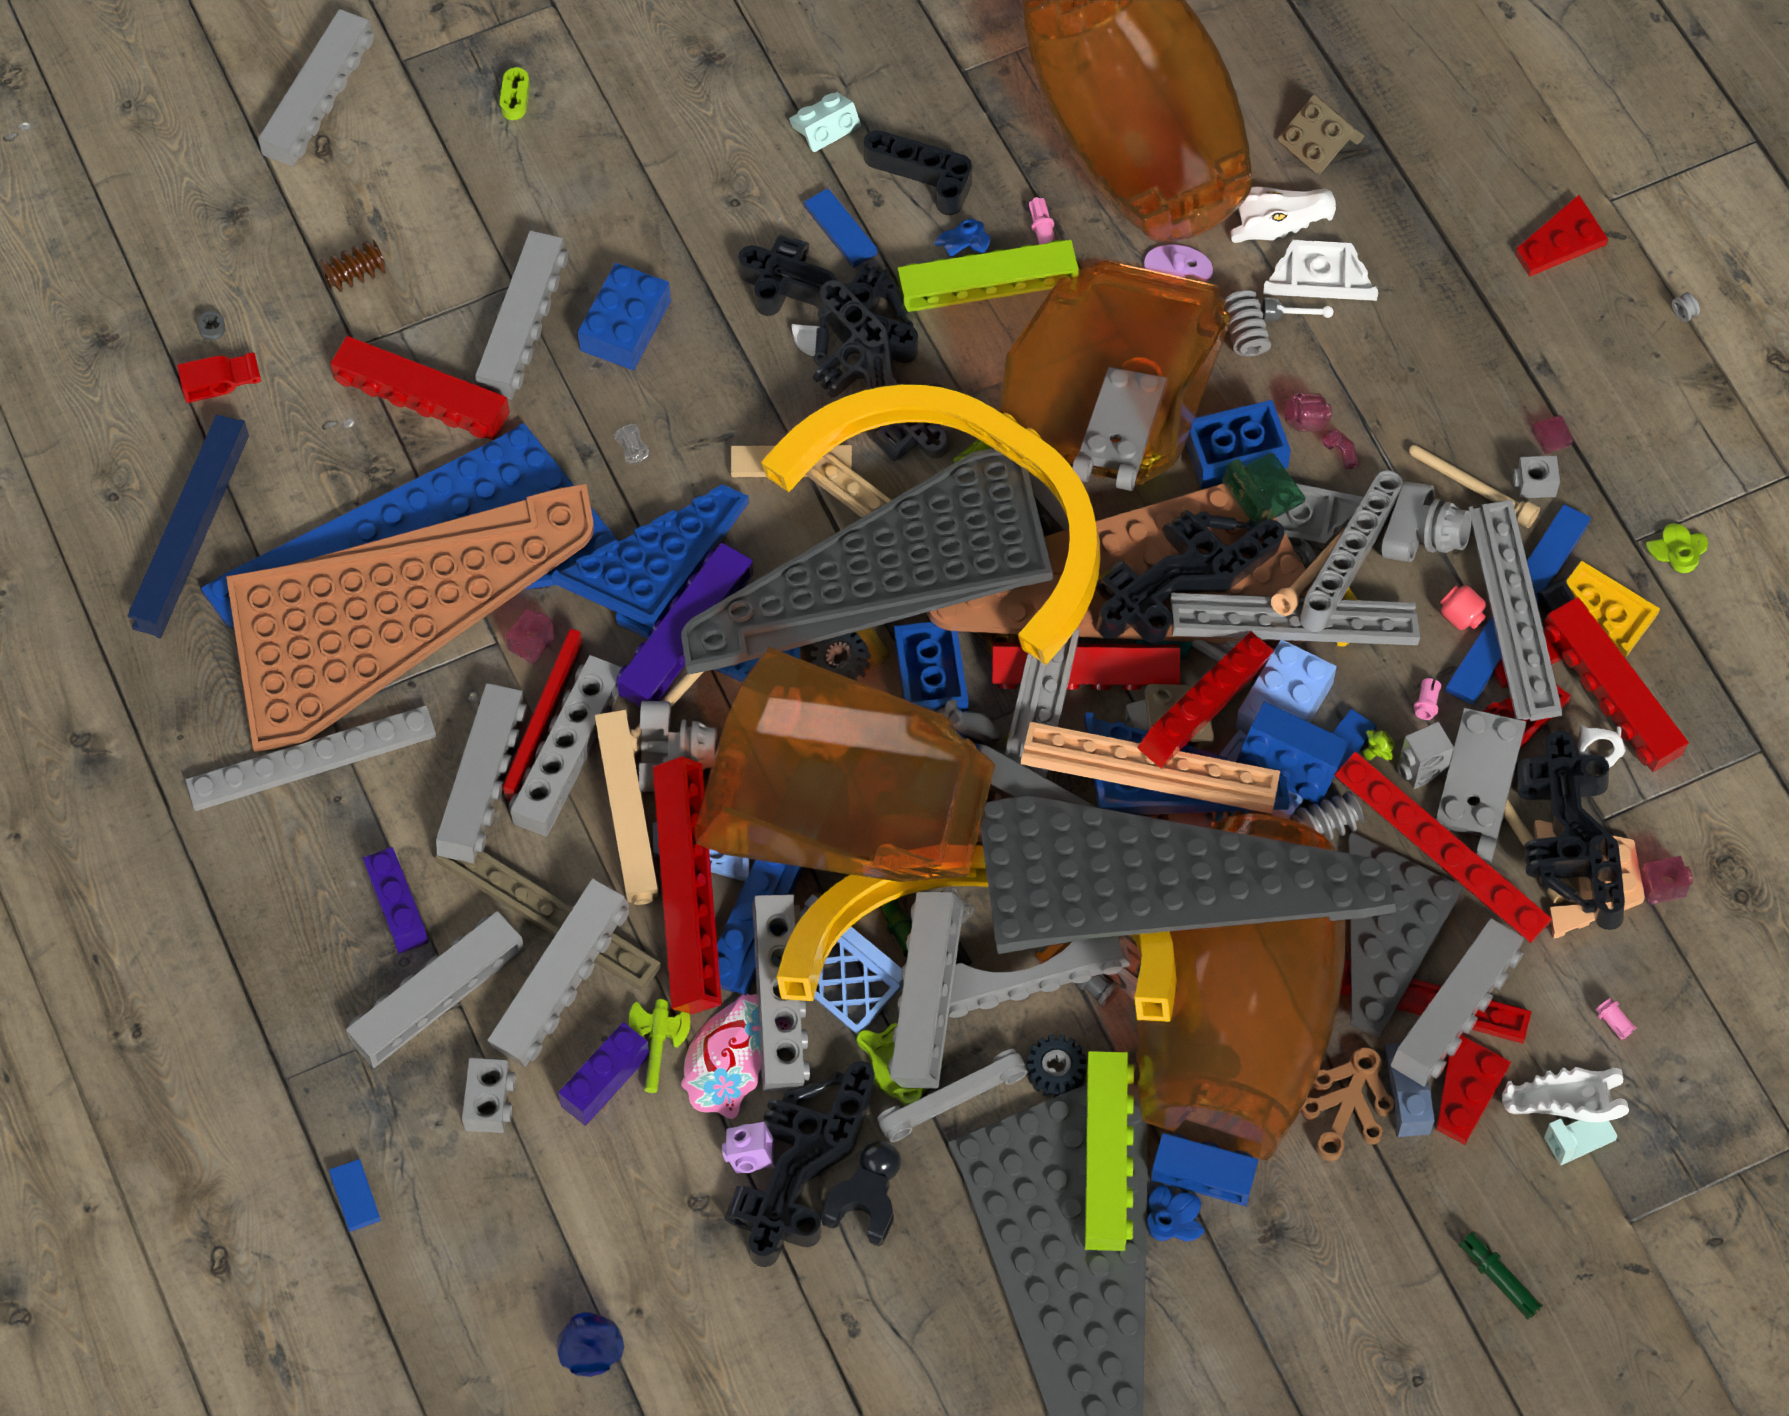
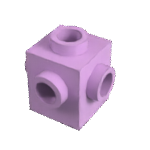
M765 1122L743 1124L726 1129V1142L722 1144L723 1157L726 1162H730L736 1174L751 1173L755 1170L774 1167V1139Z

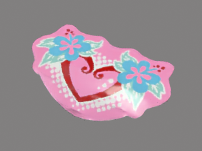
M757 994L740 995L735 1002L709 1019L691 1042L685 1058V1077L681 1085L683 1089L687 1090L689 1101L696 1110L700 1112H718L729 1119H733L739 1113L743 1097L756 1088L758 1073L761 1069ZM779 1018L775 1020V1024L779 1029L788 1030L791 1028V1024L787 1019Z

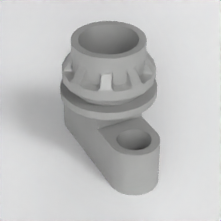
M1404 482L1383 539V558L1412 562L1419 543H1425L1426 550L1432 553L1436 551L1447 553L1453 549L1464 550L1471 533L1472 517L1470 511L1460 509L1455 503H1444L1440 499L1434 500L1435 489L1433 485Z
M641 701L640 729H642L641 763H639L640 792H655L653 786L654 766L681 756L702 763L703 770L706 768H716L717 727H707L700 721H693L692 727H688V721L682 720L680 733L670 732V701Z

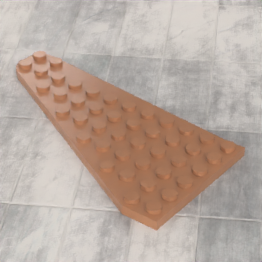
M1251 473L1221 485L1096 521L1100 540L1099 574L1117 560H1121L1140 577L1166 556L1180 555L1166 539L1163 533V526L1166 523H1172L1174 518L1180 517V513L1184 510H1188L1194 515L1200 512H1207L1209 515L1236 518L1237 522L1245 523L1248 520H1254L1257 524L1266 519L1278 520ZM1207 527L1226 546L1233 544L1247 533L1244 528L1235 527V530ZM1069 529L1044 537L1054 580L1026 585L926 612L929 619L938 627L949 631L1019 634L1049 599L1061 578L1069 551ZM1284 534L1278 552L1231 589L1223 592L1185 593L1273 597L1278 590L1290 588L1306 568L1294 551L1287 535ZM1197 548L1202 553H1208L1203 548ZM1241 553L1246 558H1252L1247 553ZM1313 581L1299 595V598L1306 597L1314 583ZM1096 588L1088 610L1077 627L1080 630L1079 637L1105 638L1097 631L1096 622L1101 607L1106 600ZM1168 598L1163 604L1170 611L1171 604L1169 603L1170 598ZM1150 621L1153 626L1162 627L1158 622ZM1170 624L1168 633L1163 641L1193 642L1194 640H1204L1207 643L1226 644L1227 641L1240 642L1243 638L1172 636V626ZM1132 627L1120 636L1113 638L1144 640ZM1261 639L1268 646H1277L1280 640ZM1284 640V641H1286V642H1288V643H1290V644H1292V645H1294V646H1296V645H1298V644H1300V643L1305 642V641Z
M582 484L529 496L527 500L283 567L227 576L254 752L289 747L309 741L585 547L594 532L587 485Z

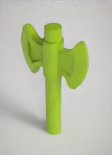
M664 999L656 1000L655 1009H653L652 1014L647 1013L639 1002H635L631 1007L628 1018L629 1027L643 1037L645 1034H650L651 1042L645 1082V1091L648 1093H656L658 1091L663 1042L666 1037H669L673 1047L677 1048L685 1041L690 1030V1014L681 1012L675 1017H668V1001Z

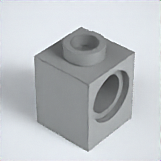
M1557 456L1520 457L1518 468L1513 469L1512 474L1513 486L1518 487L1520 498L1556 497L1560 484ZM1531 475L1538 476L1540 479H1534Z

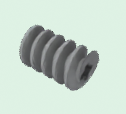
M1250 290L1232 293L1222 303L1225 320L1228 323L1230 339L1233 342V350L1236 354L1244 357L1262 355L1272 345L1268 340L1269 333L1265 330L1266 322L1262 320L1263 312L1259 310L1261 304L1255 299L1256 292Z
M1351 791L1345 792L1343 798L1337 795L1332 797L1331 802L1326 799L1320 802V806L1312 804L1309 805L1308 811L1305 808H1300L1296 814L1292 815L1297 836L1301 841L1310 843V838L1313 837L1316 843L1320 844L1322 843V833L1331 840L1333 839V829H1336L1342 836L1345 835L1344 825H1348L1353 832L1357 830L1356 821L1359 820L1361 823H1364L1360 804Z

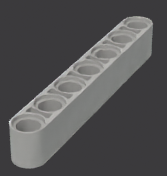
M1386 470L1376 475L1305 597L1299 619L1300 624L1305 629L1319 632L1327 626L1395 508L1403 483L1399 474Z

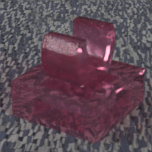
M1561 415L1533 424L1532 432L1544 454L1572 445L1574 439Z

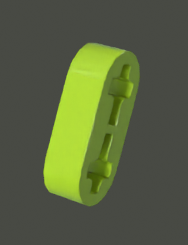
M511 68L503 76L500 107L502 115L508 120H518L527 111L530 82L528 73L522 68ZM516 79H519L521 81L518 82L517 89L513 88V83ZM512 99H516L517 104L515 108H509L512 105Z

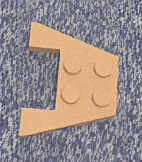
M1535 820L1533 827L1536 839L1557 837L1553 832L1551 822ZM1613 836L1619 845L1625 896L1624 910L1643 903L1645 898L1635 842L1632 839ZM1602 855V862L1607 861L1606 856ZM1576 877L1579 897L1583 900L1592 899L1590 879L1587 877ZM1611 902L1606 903L1608 909H1611ZM1580 905L1550 907L1549 916L1552 918L1550 924L1553 938L1564 936L1566 932L1575 928L1581 929L1588 926L1590 922L1595 921L1594 913H1584Z

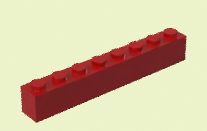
M1356 751L1334 775L1338 781L1520 936L1524 937L1527 942L1532 944L1550 924L1552 918Z
M681 756L653 767V786L656 802L671 1007L674 1010L693 1015L722 1005L703 767L702 763Z

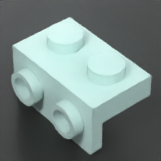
M838 92L824 96L822 101L800 109L798 114L789 118L792 128L806 137L809 148L813 152L861 127L853 101Z

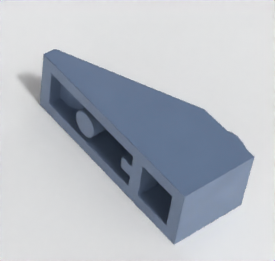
M1402 1042L1385 1044L1391 1094L1394 1100L1397 1136L1430 1135L1435 1120L1429 1083L1427 1082L1424 1087L1392 1068L1393 1058Z

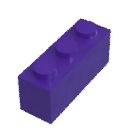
M393 847L363 857L368 877L398 954L428 944L424 925Z
M622 1022L558 1092L561 1107L586 1126L649 1057L648 1041Z

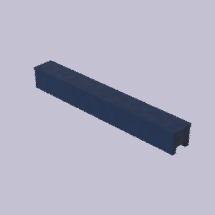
M216 414L128 613V618L135 620L132 625L133 630L162 638L249 438L245 420H236Z

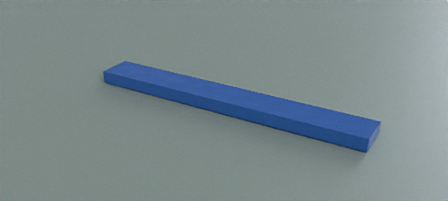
M1565 504L1527 561L1537 605L1540 600L1536 593L1551 585L1591 521L1590 516ZM1492 616L1446 686L1447 693L1471 705L1475 704L1502 659Z

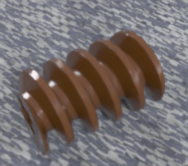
M373 240V246L368 241H364L362 243L363 251L356 245L352 246V256L346 250L341 251V260L336 255H331L330 265L324 259L319 261L323 276L331 290L335 286L339 292H343L342 282H346L351 288L354 287V277L361 283H364V273L366 272L374 279L376 268L383 274H386L385 261L375 240Z

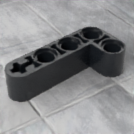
M878 130L869 132L864 138V160L868 166L936 186V206L940 213L955 215L960 212L972 184V162L967 156Z

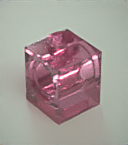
M528 608L505 635L508 650L532 665L555 638L552 621L543 613L538 612L536 614ZM530 632L538 633L536 636L533 637L526 636Z
M1681 856L1644 863L1641 871L1642 885L1649 905L1684 898L1690 885L1693 883L1689 866H1684ZM1661 877H1670L1674 880V883H1667Z

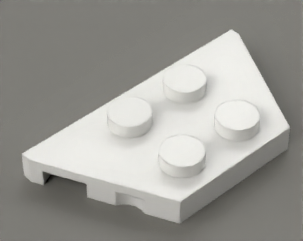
M1292 240L1285 256L1279 260L1269 281L1266 280L1263 294L1377 301L1378 289L1376 286L1373 287L1368 279V271L1364 264L1358 260V254L1352 243Z

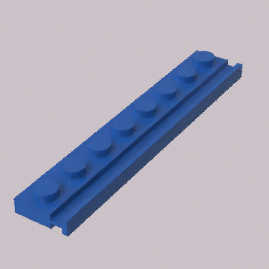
M801 758L717 943L721 989L730 992L735 991L745 996L748 994L756 976L752 913L754 897L793 894L844 780L845 774L843 770H835L828 765ZM773 925L769 928L772 934H775L778 925Z

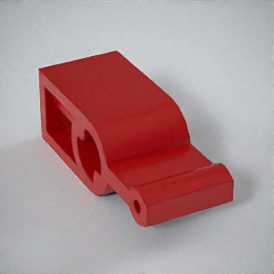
M247 353L244 356L231 359L226 356H213L177 365L186 403L226 395L234 391L236 386L261 382L255 353Z

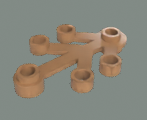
M1357 1049L1352 1053L1349 1063L1330 1070L1322 1069L1317 1071L1313 1078V1086L1320 1092L1328 1091L1335 1081L1353 1077L1348 1087L1318 1098H1307L1302 1103L1301 1113L1308 1120H1314L1319 1117L1321 1111L1341 1104L1330 1132L1324 1133L1318 1140L1317 1152L1326 1161H1335L1341 1157L1344 1150L1342 1136L1354 1109L1363 1127V1140L1373 1145L1377 1144L1382 1138L1383 1129L1375 1122L1361 1092L1366 1081L1375 1097L1374 1111L1380 1116H1388L1392 1113L1394 1100L1387 1094L1378 1076L1382 1067V1060L1373 1049ZM1362 1061H1366L1371 1065V1067L1368 1069H1364L1359 1065V1063ZM1319 1077H1325L1328 1079L1329 1083L1323 1085L1320 1084L1317 1081V1079ZM1381 1101H1385L1390 1105V1107L1388 1109H1382L1380 1108L1378 1103ZM1307 1105H1314L1317 1111L1311 1113L1305 1107ZM1374 1129L1378 1132V1136L1370 1137L1367 1131ZM1327 1145H1332L1335 1147L1336 1151L1334 1153H1328L1325 1151L1324 1147Z

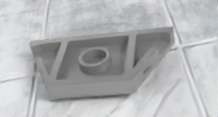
M1252 475L1278 522L1284 527V532L1289 541L1295 544L1307 541L1311 547L1325 549L1351 520L1364 498L1362 496Z

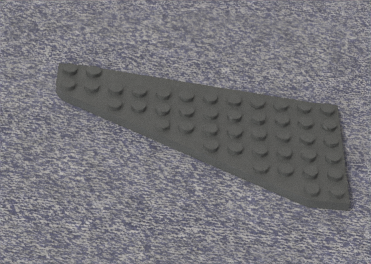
M994 448L972 452L695 616L684 626L681 633L688 675L737 665L745 661L1010 589L1054 580L1028 470Z
M1029 795L977 804L998 954L1092 938L1329 917V921L1366 918L1396 912L1388 871L1381 862L1374 858Z
M1134 1082L1133 1084H1128L1127 1095H1134L1133 1115H1127V1126H1133L1134 1129L1133 1146L1127 1145V1157H1133V1177H1127V1188H1133V1208H1127V1220H1133L1132 1240H1126L1125 1251L1085 1250L1087 1084L948 1142V1149L966 1184L1048 1416H1143L1148 1110Z

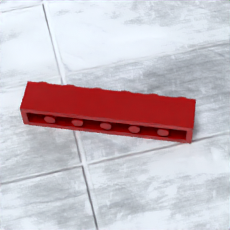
M346 336L330 363L333 377L339 384L361 389L371 397L379 396L387 399L397 407L405 406L415 410L423 417L436 418L443 421L449 427L462 428L478 438L485 437L495 440L510 413L506 396Z
M1576 597L1549 613L1543 625L1546 638L1552 644L1555 643L1562 652L1565 663L1570 668H1574L1580 676L1583 687L1588 692L1594 694L1599 701L1601 711L1606 716H1610L1615 724L1621 727V737L1625 741H1629L1636 750L1638 760L1643 765H1647L1653 773L1683 755L1689 744L1688 740L1581 599Z
M1250 631L1150 728L1137 749L1162 769L1260 673L1274 653V650Z
M992 643V684H998V688L1016 689L1017 684H1021L1028 653L1022 650L1020 643ZM1077 643L1067 690L1079 689V684H1092V689L1108 690L1110 685H1123L1124 690H1141V685L1148 684L1180 685L1179 644Z

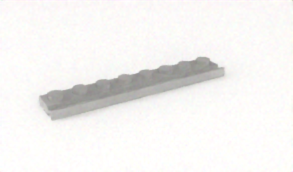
M1513 500L1483 504L1482 507L1474 509L1473 506L1468 507L1472 517L1471 527L1515 719H1530V721L1562 716L1560 699Z
M1171 593L1169 600L1171 604L1170 613L1172 615V636L1244 638L1252 631L1260 639L1393 645H1418L1420 640L1418 617L1415 612L1416 603L1341 600L1327 626L1319 632H1312L1305 629L1299 620L1305 598H1299L1298 607L1288 616L1280 615L1273 609L1271 605L1272 597Z
M1079 629L1074 631L1047 665L1030 654L1027 655L1005 751L1006 757L1021 764L1030 722L1059 727L1079 639ZM1021 764L1047 779L1048 769ZM996 793L994 801L1005 799Z

